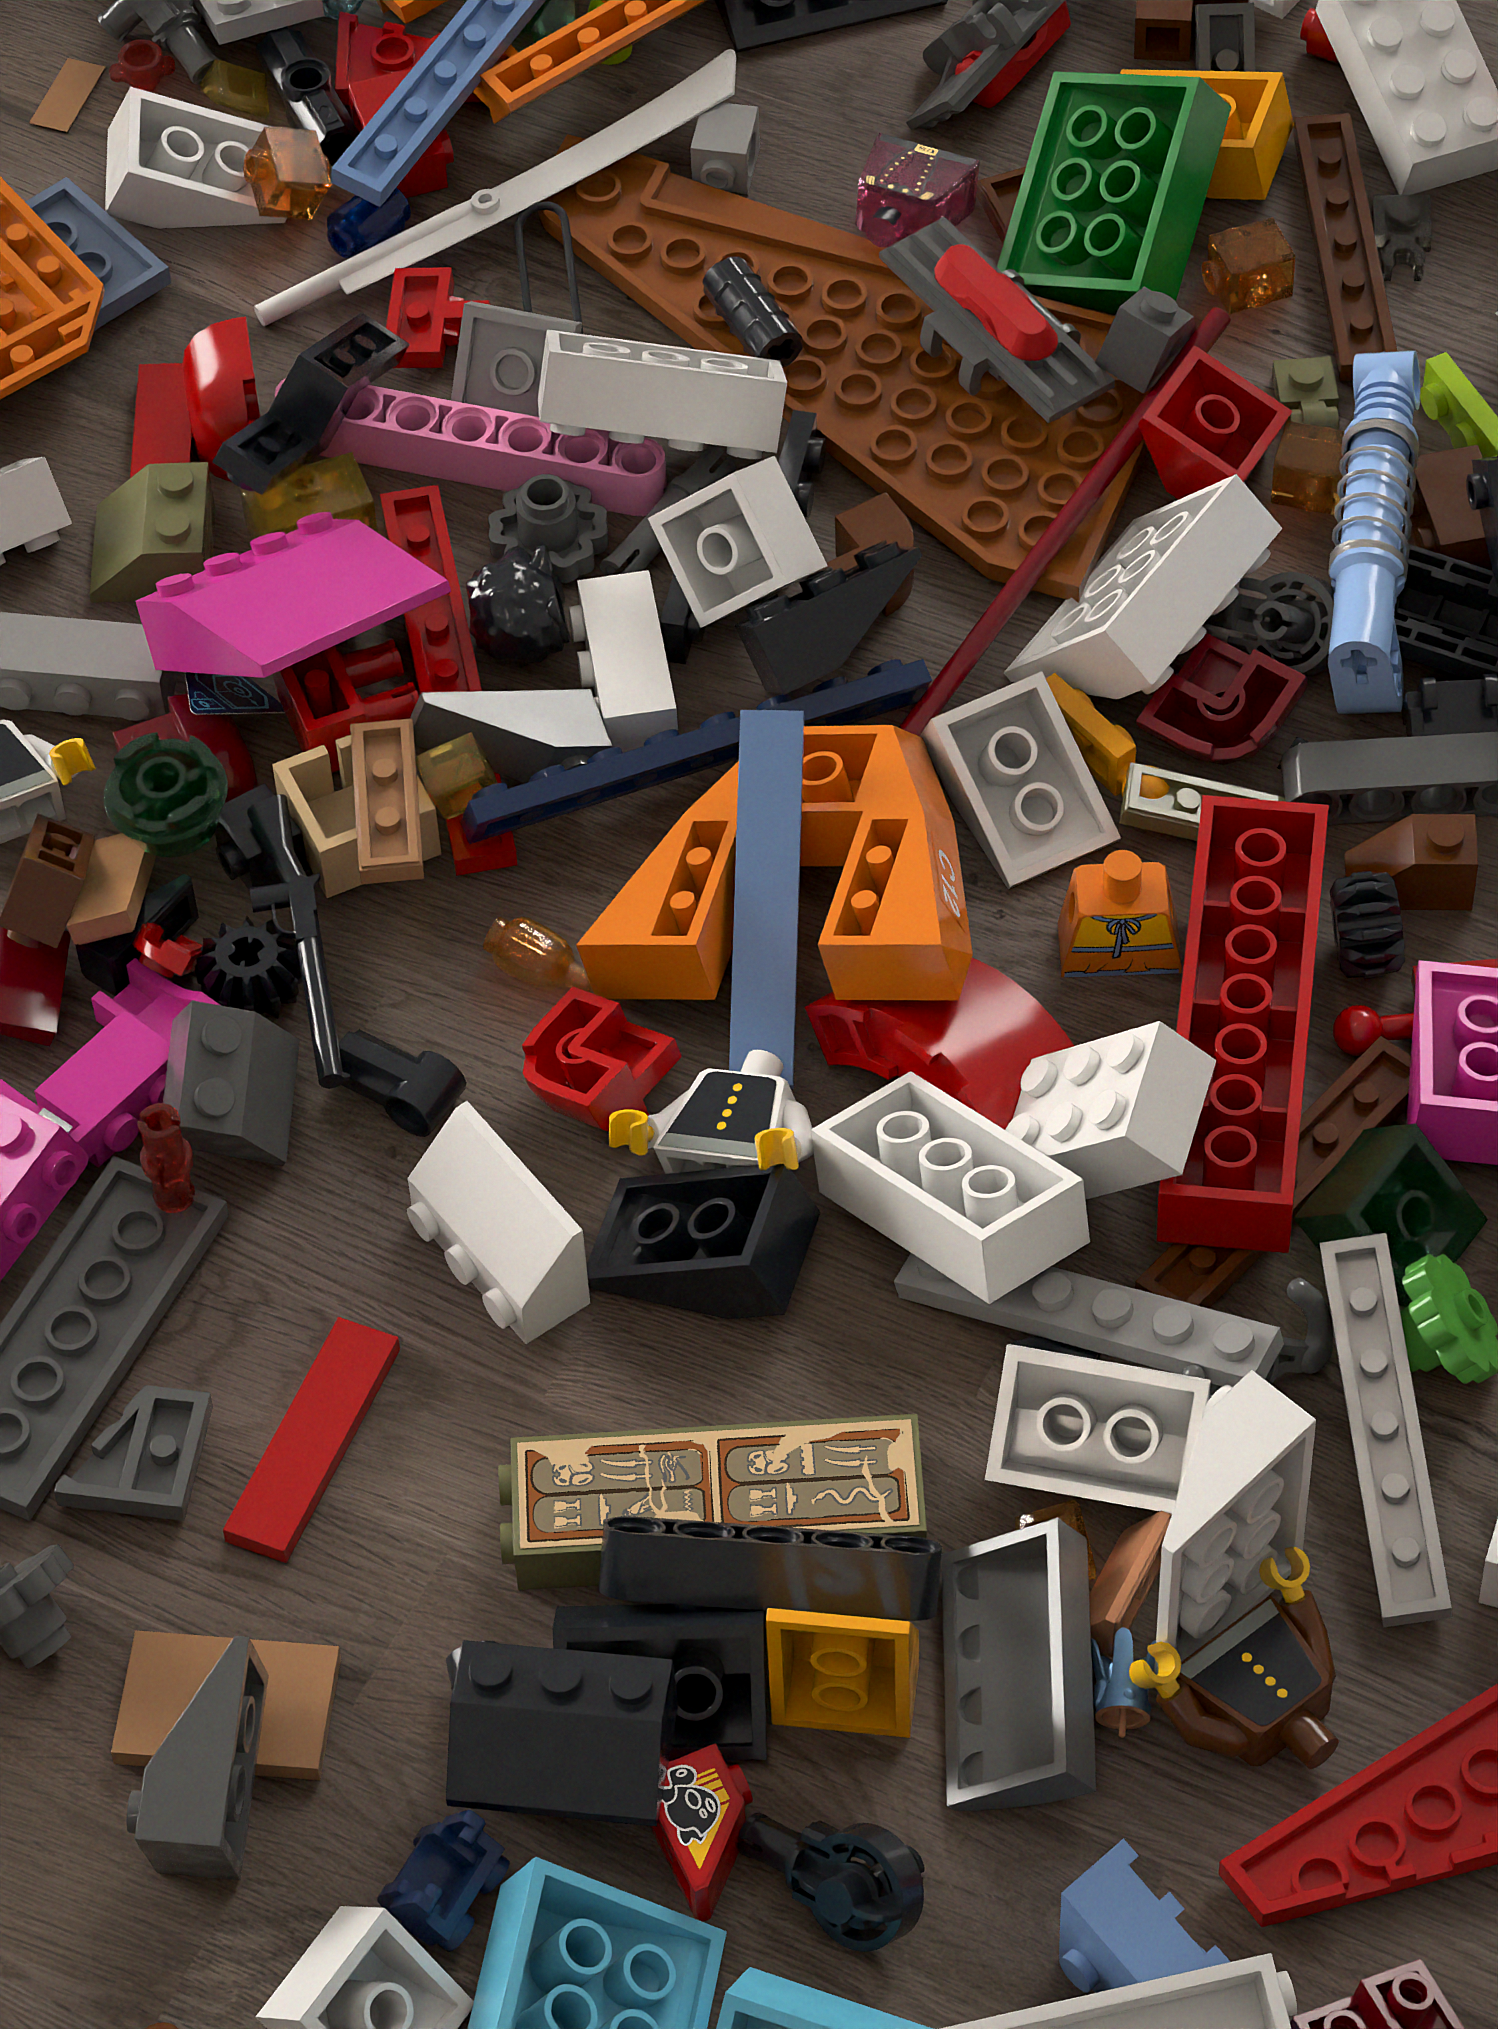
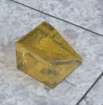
M472 732L421 753L416 757V763L427 793L445 819H450L464 813L469 801L472 800V796L477 791L497 784L490 761Z

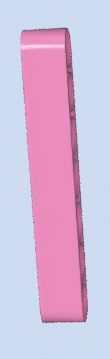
M283 379L276 387L275 397L278 394L285 379ZM368 385L358 392L328 448L319 454L321 456L502 491L518 489L534 476L551 474L573 483L574 486L579 485L588 488L591 492L592 504L601 505L606 511L632 516H646L664 495L663 489L667 486L665 453L662 446L652 439L645 437L643 443H624L610 439L609 431L586 428L585 435L582 436L564 435L551 431L550 423L540 422L539 417Z

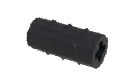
M728 257L714 264L703 278V291L716 308V314L721 316L730 327V333L735 335L744 346V352L751 357L780 360L782 367L790 365L799 356L803 348L801 343L802 336L789 320V314L782 311L776 303L775 295L767 291L761 282V277L753 272L744 259Z

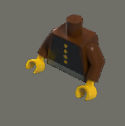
M1288 1547L1285 1548V1556L1290 1562L1291 1574L1287 1580L1279 1575L1277 1565L1271 1557L1263 1559L1259 1568L1260 1578L1264 1584L1272 1589L1281 1590L1283 1598L1279 1603L1269 1595L1183 1661H1181L1177 1650L1169 1643L1158 1642L1148 1645L1149 1654L1158 1663V1674L1156 1675L1149 1664L1141 1659L1131 1663L1129 1676L1138 1687L1157 1689L1159 1692L1156 1697L1157 1703L1188 1745L1231 1758L1238 1756L1251 1766H1262L1287 1747L1308 1769H1314L1323 1764L1334 1753L1339 1743L1338 1738L1321 1722L1330 1711L1332 1686L1336 1672L1328 1632L1314 1596L1310 1590H1303L1301 1586L1306 1581L1310 1572L1308 1557L1301 1549Z

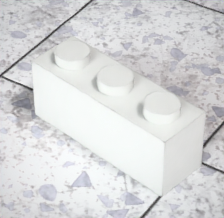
M649 570L577 580L579 605L569 606V618L573 642L585 641L586 651L577 652L582 688H594L595 697L593 698L611 741V748L620 747L624 753L643 747V743L655 734L671 729L678 730L676 703Z

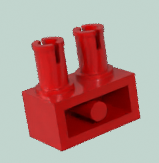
M392 638L385 640L383 643L342 655L334 645L273 673L276 693L302 752L324 745L329 753L332 773L340 770L335 740L351 735L350 724L410 719L419 699L417 690L415 691L412 681L404 686L363 699L355 691V689L404 675L401 657Z

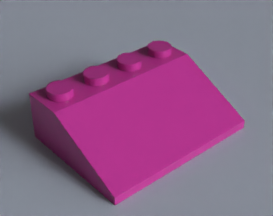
M320 512L299 519L296 522L298 529L288 534L275 532L253 539L250 542L252 550L243 554L226 553L206 560L203 563L205 570L193 576L189 573H184L158 581L156 583L157 592L136 600V605L155 670L265 678L451 592L449 582L361 521L333 519L331 512Z
M1418 961L1407 1106L1408 1156L1498 1165V968Z

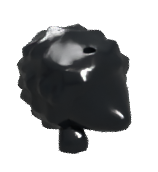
M546 544L537 546L532 556L519 546L509 548L498 561L486 564L481 569L476 570L472 578L466 582L470 609L469 632L476 639L477 647L495 658L501 665L514 663L519 667H524L529 663H539L549 654L562 651L564 643L570 642L563 605L565 604V596L559 576H554Z

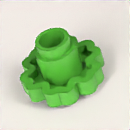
M1428 1254L1407 1266L1402 1281L1412 1302L1409 1303V1306L1400 1310L1410 1372L1414 1373L1419 1369L1429 1372L1443 1365L1450 1374L1455 1375L1463 1384H1467L1472 1380L1480 1383L1497 1374L1498 1340L1495 1336L1498 1335V1325L1490 1313L1483 1296L1477 1290L1471 1288L1463 1269L1444 1254L1436 1258Z

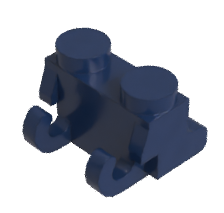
M465 1810L446 1816L442 1823L437 1822L422 1827L413 1840L415 1848L392 1883L386 1884L377 1897L380 1906L385 1908L394 1918L402 1921L401 1925L406 1931L429 1946L438 1944L447 1952L456 1949L470 1933L475 1919L467 1910L478 1892L484 1895L492 1891L503 1879L510 1865V1861L502 1855L505 1848L483 1831L486 1825L485 1820L472 1810Z

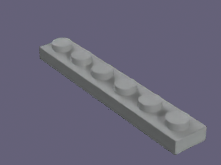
M1383 1233L1320 1243V1254L1383 1628L1452 1618L1450 1595L1387 1235Z
M910 1253L894 1280L899 1298L1175 1374H1182L1183 1369L1189 1365H1199L1204 1369L1206 1379L1211 1380V1384L1219 1386L1229 1385L1234 1387L1251 1370L1265 1379L1284 1345L1280 1327L1052 1266L990 1304L912 1253Z

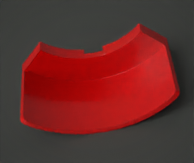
M975 958L971 960L959 1000H836L832 991L805 1006L828 1065L840 1064L864 1068L887 1080L896 1075L901 1077L911 1071L1004 1130L1013 1118L1022 1090L1021 1078L1031 1059L1074 1047V1044L1064 1030L1033 996L997 969Z

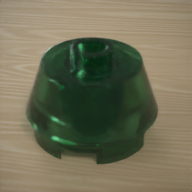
M155 732L136 738L115 755L113 760L116 767L111 772L104 789V807L108 818L120 832L146 852L168 858L190 854L200 849L212 838L217 829L227 797L228 781L223 765L202 741L190 735L189 742L176 738L159 740L158 733Z

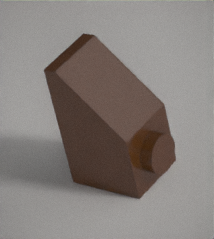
M1411 814L1346 851L1344 857L1345 877L1350 876L1351 873L1371 871V873L1387 872L1395 881L1401 910H1472L1478 871L1475 814Z

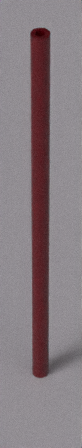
M1214 307L1209 311L898 728L920 737L929 721L939 715L1144 438L1138 426L1140 419L1189 351L1195 345L1208 353L1230 324L1231 319L1224 310Z

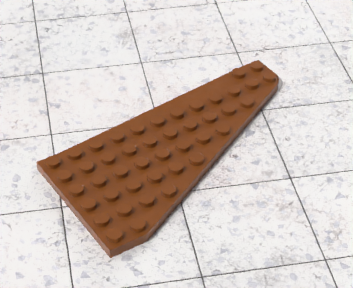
M567 134L556 155L582 142L585 138ZM635 152L540 201L558 204L566 211L574 254L698 350L750 356L744 352V346L738 338L730 333V327L724 319L716 314V308L705 295L702 283L707 271L714 264L728 257L744 259L753 272L761 277V282L767 291L775 295L776 303L782 311L789 314V320L802 336L801 343L803 348L799 356L790 365L782 367L787 380L782 417L790 423L793 410L817 413V438L826 439V452L880 494L886 492L901 511L988 579L1007 583L1152 389L1151 387L1143 394L1108 373L1115 380L1114 388L1050 423L1038 414L1004 379L998 381L988 370L981 378V390L972 396L959 384V371L963 357L945 339L942 340L943 350L941 354L935 358L931 357L921 347L920 335L924 317L934 311L879 258V252L889 246L671 173L670 164ZM549 210L538 211L540 221L545 230L563 244L559 216ZM1033 295L1062 324H1071L1080 332L1079 346L1096 361L1115 316ZM1144 439L1032 588L1033 591L1067 600L1073 598L1079 603L1089 576L1097 564L1148 450Z

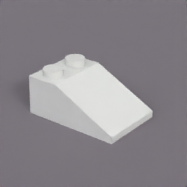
M130 87L108 128L105 211L110 216L158 229L285 223L288 217L289 131Z
M1042 671L932 718L921 733L920 737L924 739L933 766L946 793L1008 889L1118 842L1121 839Z

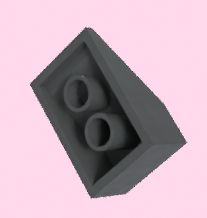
M234 1636L145 1767L142 1790L131 1791L127 1807L128 1833L135 1834L134 1839L139 1849L143 1851L157 1873L241 1880L269 1678L249 1637Z

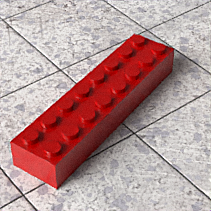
M1202 795L1176 1032L1214 1058L1216 1064L1182 1175L1160 1180L1157 1242L1289 1253L1329 805Z

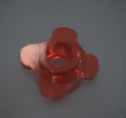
M134 40L125 44L118 53L119 63L110 66L109 75L114 82H125L130 87L152 93L156 90L160 79L174 73L176 67L172 57L162 56V50L155 42L150 40Z

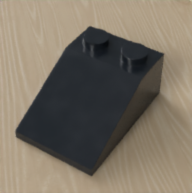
M785 1164L773 1165L763 1171H759V1165L620 1178L586 1265L588 1286L595 1290L724 1319L785 1315L821 1212L793 1171L786 1169Z

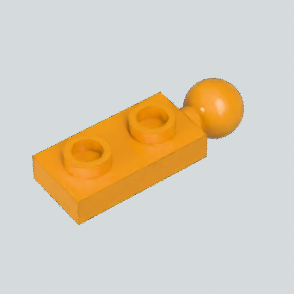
M1053 673L1046 678V681L1090 773L1115 796L1122 792L1123 797L1127 770L1130 762L1135 763L1136 745L1132 737L1122 726L1113 725L1094 708L1090 698L1078 688L1073 689L1060 676ZM1142 775L1139 795L1148 799H1158L1165 796L1170 787L1164 780L1156 776Z

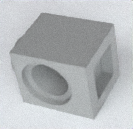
M719 103L699 115L690 147L692 180L730 193L748 195L760 149L758 106Z

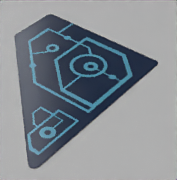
M185 672L190 710L194 714L285 713L282 704L249 677Z

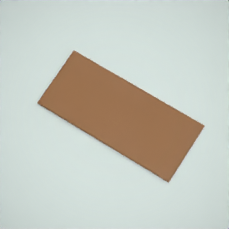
M68 58L29 123L68 132L106 67Z

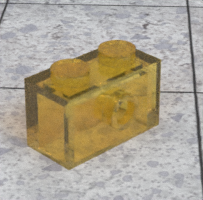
M352 452L302 466L264 495L240 488L245 525L252 540L275 532L288 534L298 529L296 522L299 519L320 512H331L333 519L359 520L378 533L374 500Z

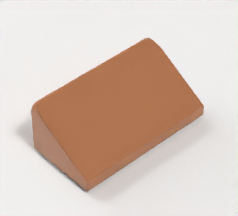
M1159 1511L1125 1529L1089 1594L1091 1638L1096 1640L1100 1653L1113 1658L1116 1632L1123 1627L1130 1631L1160 1573L1162 1543L1171 1514Z

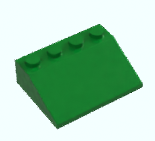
M1054 71L997 268L1002 272L1014 269L1024 279V287L1032 295L1115 315L1119 307L1144 286L1151 291L1164 293L1176 302L1231 106L1201 77Z

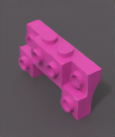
M136 958L126 965L130 984L112 999L102 991H99L91 998L96 1021L103 1025L104 1028L34 1090L38 1105L2 1079L0 1080L1 1095L37 1114L44 1107L73 1126L68 1134L87 1153L88 1161L98 1168L115 1152L126 1149L134 1141L138 1131L158 1112L162 1111L173 1019L192 1000L220 1005L203 992L184 989L141 964Z

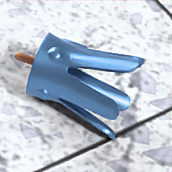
M1125 1627L1120 1628L1116 1632L1113 1663L1109 1658L1100 1655L1096 1640L1091 1638L1092 1664L1097 1682L1094 1685V1706L1097 1707L1095 1719L1103 1726L1119 1729V1736L1123 1738L1126 1735V1729H1135L1146 1725L1150 1721L1151 1705L1148 1702L1149 1689L1138 1687L1129 1676V1668L1133 1662L1132 1634ZM1148 1652L1147 1657L1142 1659L1149 1664L1154 1672L1155 1658Z

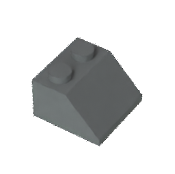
M192 1000L172 1021L158 1144L283 1166L287 1161L300 1039L256 1012Z

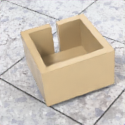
M351 735L335 740L343 787L339 791L334 792L329 753L324 745L272 764L277 795L284 794L287 796L289 815L302 831L306 860L313 874H320L321 879L318 883L326 898L361 885ZM417 776L423 861L441 855L436 808Z

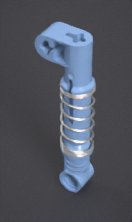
M1416 351L1356 354L1354 357V419L1346 428L1342 438L1341 454L1343 458L1340 460L1339 470L1343 478L1337 485V494L1340 501L1335 506L1334 516L1338 524L1332 532V541L1336 547L1330 553L1328 570L1331 586L1335 591L1328 668L1338 714L1401 712L1403 706V667L1394 611L1397 597L1404 589L1407 579V561L1410 549L1407 541L1411 536L1412 523L1410 516L1413 513L1414 506L1412 493L1415 490L1416 484L1414 471L1417 468L1419 453L1418 435L1412 426L1413 412L1418 410L1420 405V369ZM1346 464L1348 465V474L1345 470ZM1410 478V484H1409V488H1408V487L1406 486V485H1407V479ZM1346 481H1347V485H1346V495L1344 496V494H1343V485H1344V484L1346 483ZM1408 501V506H1407V511H1406V510L1404 509V506H1405V502ZM1344 505V514L1342 519L1340 514L1341 508ZM1406 524L1404 535L1402 533V526ZM1342 528L1341 542H1339L1338 533Z

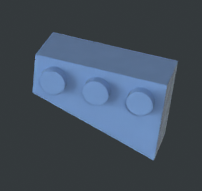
M1124 1838L1061 1892L1059 1963L1068 1979L1083 1992H1089L1092 1989L1095 1993L1229 1963V1959L1216 1945L1206 1952L1177 1922L1175 1917L1184 1908L1170 1891L1158 1900L1132 1870L1130 1864L1138 1857V1854Z

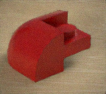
M246 316L232 318L208 326L193 337L184 350L183 357L187 407L195 451L200 462H208L209 472L215 477L230 482L232 481L228 478L227 472L214 464L213 460L223 442L261 417Z
M572 987L532 1029L522 1044L525 1053L522 1073L529 1088L554 1112L609 1132V1116L613 1112L633 1109L644 1112L649 1116L643 1101L644 1097L679 1061L682 1055L675 1038L628 1022L620 1003Z

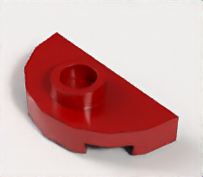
M149 922L142 924L133 942V946L142 953L138 960L141 964L169 978H172L174 973L183 976L195 971L196 959L202 956V944L183 935L178 936L176 942L169 939L165 941L160 939L164 932L162 927Z

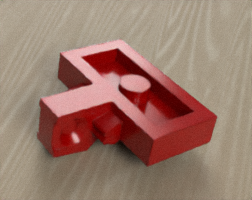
M451 267L395 268L386 329L410 345L400 363L393 368H443L446 345L453 346L459 344L464 304L473 301L491 305L490 301H464L463 298L453 296L455 283Z

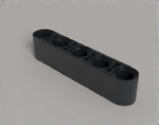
M620 1516L609 1518L603 1524L598 1590L607 1597L625 1601L763 1611L773 1608L877 1619L921 1621L931 1619L937 1614L943 1547L940 1543L930 1539L905 1535Z

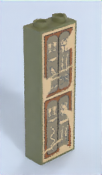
M917 1414L510 1438L511 1464L498 1466L501 1506L512 1505L513 1523H500L502 1565L515 1564L518 1590L599 1585L603 1524L609 1518L620 1516L905 1535L927 1539Z

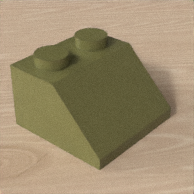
M208 462L148 464L97 505L90 583L91 603L136 601L157 592L156 583L164 578L189 573L193 576L205 570L203 563L213 557L216 512Z

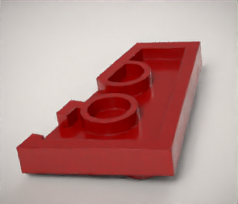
M339 12L335 91L343 105H350L348 84L413 68L441 33L432 38L406 33V27L402 24L386 21L383 28L359 24L358 15ZM472 92L465 102L482 101Z

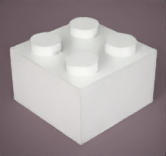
M775 456L738 470L648 518L700 628L738 612L754 602L827 567V563Z

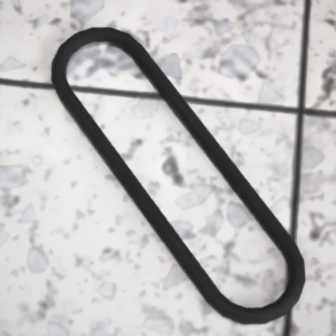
M549 201L537 202L519 214L514 228L524 311L533 313L523 240V225L526 219L533 213L540 210H549L555 212L561 221L573 321L582 323L567 213L558 204Z

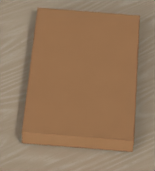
M135 1630L111 1750L114 1764L147 1766L233 1638ZM250 1639L269 1675L255 1775L321 1780L341 1663L339 1646Z

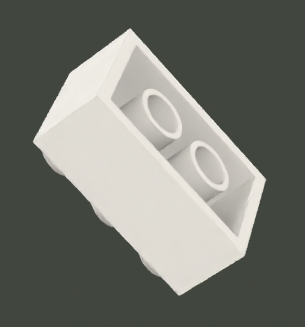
M1161 1021L1031 1059L1029 1066L1022 1075V1090L1013 1118L1005 1130L1083 1178L1085 1200L1182 1175L1216 1060Z

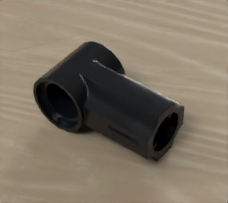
M360 1029L355 1033L348 1031L339 1042L343 1072L350 1074V1080L344 1081L342 1086L384 1106L386 1113L392 1121L408 1133L418 1137H426L431 1134L466 1089L467 1082L459 1068L446 1057L433 1051H423L418 1057H415Z

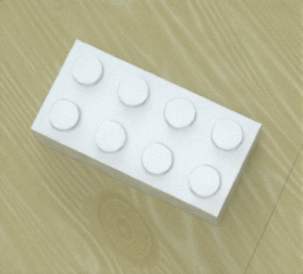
M1318 0L1316 13L1400 198L1498 169V90L1456 0Z
M547 330L538 393L540 422L550 423L551 431L564 435L582 436L585 435L586 428L609 431L610 439L624 443H643L645 436L667 438L668 446L675 449L702 451L705 443L727 446L726 453L735 457L760 459L762 458V451L777 453L787 380L780 360Z
M911 1071L810 1130L820 1193L988 1304L1090 1242L1083 1178Z

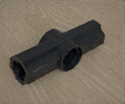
M287 26L268 31L264 39L256 45L257 57L285 105L288 124L293 129L301 132L317 161H325L333 167L360 132L332 86L329 66L324 61L315 57L300 31H293Z

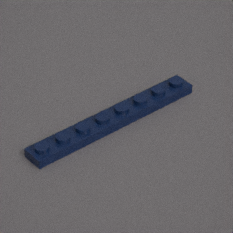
M894 659L875 666L867 673L868 676L851 682H847L846 677L832 678L817 685L812 690V694L793 700L789 694L778 695L759 704L756 710L804 711V726H846L916 704L931 684L932 679L923 659L905 665L902 664L900 659ZM734 712L720 713L705 720L700 725L701 729L679 735L676 729L666 730L648 738L643 743V747L624 753L620 747L608 748L591 756L587 760L586 765L570 770H565L563 765L551 766L532 775L529 779L530 782L509 789L506 783L487 786L472 796V800L469 801L460 821L469 844L476 843L738 760L740 716L736 717Z

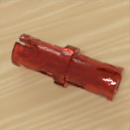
M165 1103L153 1104L146 1107L139 1115L142 1122L138 1121V1129L144 1145L140 1151V1163L145 1176L152 1182L153 1199L156 1206L168 1213H178L186 1210L194 1201L191 1195H195V1187L190 1175L193 1167V1152L189 1142L182 1136L181 1118L178 1111L173 1106Z

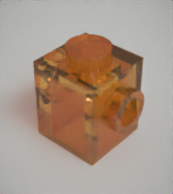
M264 127L253 148L249 149L245 155L243 164L244 177L251 184L259 216L312 219L331 186L329 161L327 156L322 153L316 130Z
M1271 217L1209 235L1208 260L1202 262V276L1208 292L1211 295L1217 294L1230 315L1292 297L1296 256L1274 218Z
M1286 421L1274 461L1271 503L1299 508L1309 512L1334 515L1335 506L1340 501L1337 494V485L1343 478L1339 467L1340 460L1343 458L1341 448L1345 431ZM1346 464L1345 470L1348 474V465ZM1346 481V483L1343 485V494H1344V496L1346 495V485H1347V481Z

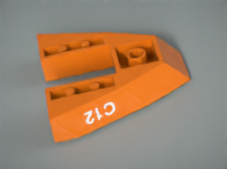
M894 725L804 726L800 867L844 866L818 942L835 999L959 1000L972 960L973 951L955 823L924 739ZM739 761L681 816L576 944L594 994L607 999L715 1000L733 950Z

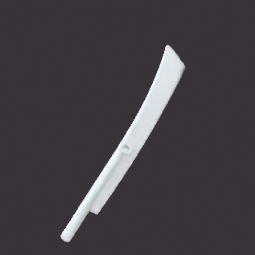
M732 49L725 50L662 95L530 170L492 189L479 190L470 200L453 206L255 305L254 310L260 323L265 327L339 289H342L348 295L394 273L395 268H406L573 185L690 121L735 94V51Z

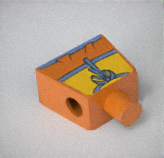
M1117 850L1105 858L1104 864L1080 865L1074 869L1058 919L1061 977L1182 973L1178 919L1165 865L1159 862H1142L1139 856L1131 851Z

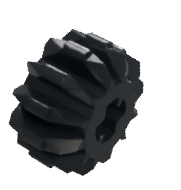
M1371 871L1351 873L1348 877L1336 879L1330 889V907L1334 943L1336 945L1340 970L1347 978L1363 977L1364 980L1385 976V974L1398 972L1405 961V944L1401 907L1399 906L1395 881L1387 872L1371 873Z
M246 916L242 927L233 929L221 923L220 931L218 932L219 938H203L202 956L196 959L195 973L197 983L201 985V992L221 1006L253 1011L258 1014L266 1012L277 1019L281 1010V1003H296L299 993L298 984L303 982L297 943L294 939L285 938L278 934L272 919L260 927H255L254 923Z

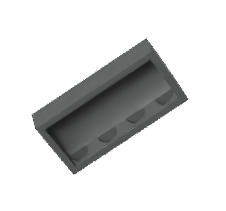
M1055 1518L943 1553L942 1602L947 1807L954 1811L1006 1809L1049 1803L1097 1792L1087 1538L1059 1518Z

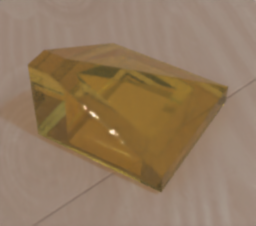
M214 60L200 83L201 91L216 104L266 119L270 111L265 74L221 60Z

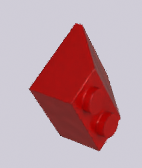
M1194 345L1142 416L1138 426L1166 492L1179 500L1235 474L1245 483L1293 411Z

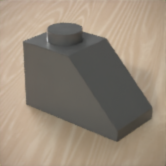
M1254 3L1198 4L1193 6L1195 71L1255 72Z
M1144 286L1119 307L1095 364L1144 394L1155 385L1194 333V316L1178 307L1175 300L1161 292L1151 291Z

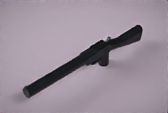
M278 794L254 803L247 810V815L282 882L249 888L253 913L272 910L274 926L278 934L285 938L296 939L318 1082L323 1088H336L342 1085L344 1081L350 1080V1074L344 1073L342 1068L314 888L321 877L319 873L307 877L293 848L288 799L286 795ZM291 907L295 931H288L279 926L276 918V909Z

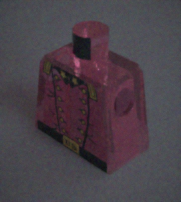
M879 133L859 180L856 227L860 231L866 232L868 239L874 245L884 248L893 245L896 241L899 242L943 217L956 227L975 209L980 161Z

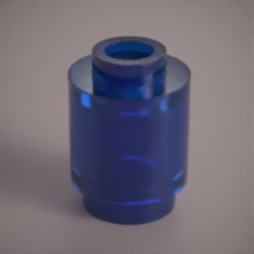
M397 187L381 207L355 195L327 217V238L331 247L340 256L351 258L401 233L405 228V222L411 216L408 201Z

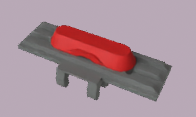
M972 0L973 6L969 11L924 49L922 55L924 62L932 71L942 74L940 84L905 122L911 130L914 128L931 129L939 121L944 122L952 114L962 112L971 101L986 108H992L999 103L1070 27L1071 21L1066 0Z
M945 217L879 252V258L934 311L924 317L920 335L921 347L931 357L935 358L941 354L943 350L942 340L945 339L963 357L959 371V384L970 395H976L981 390V378L988 370L998 381L1004 379L1038 414L1050 423L1115 387V380L1105 370L1098 367L1095 361L1079 346L1080 332L1071 324H1062L1024 287V279L1014 269H1008L1003 272L998 269Z

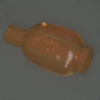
M500 916L490 927L483 943V950L492 954L496 967L525 984L542 990H553L566 986L570 989L576 987L590 992L592 987L585 968L576 964L573 950L567 941L550 928L524 916L516 917L512 921Z

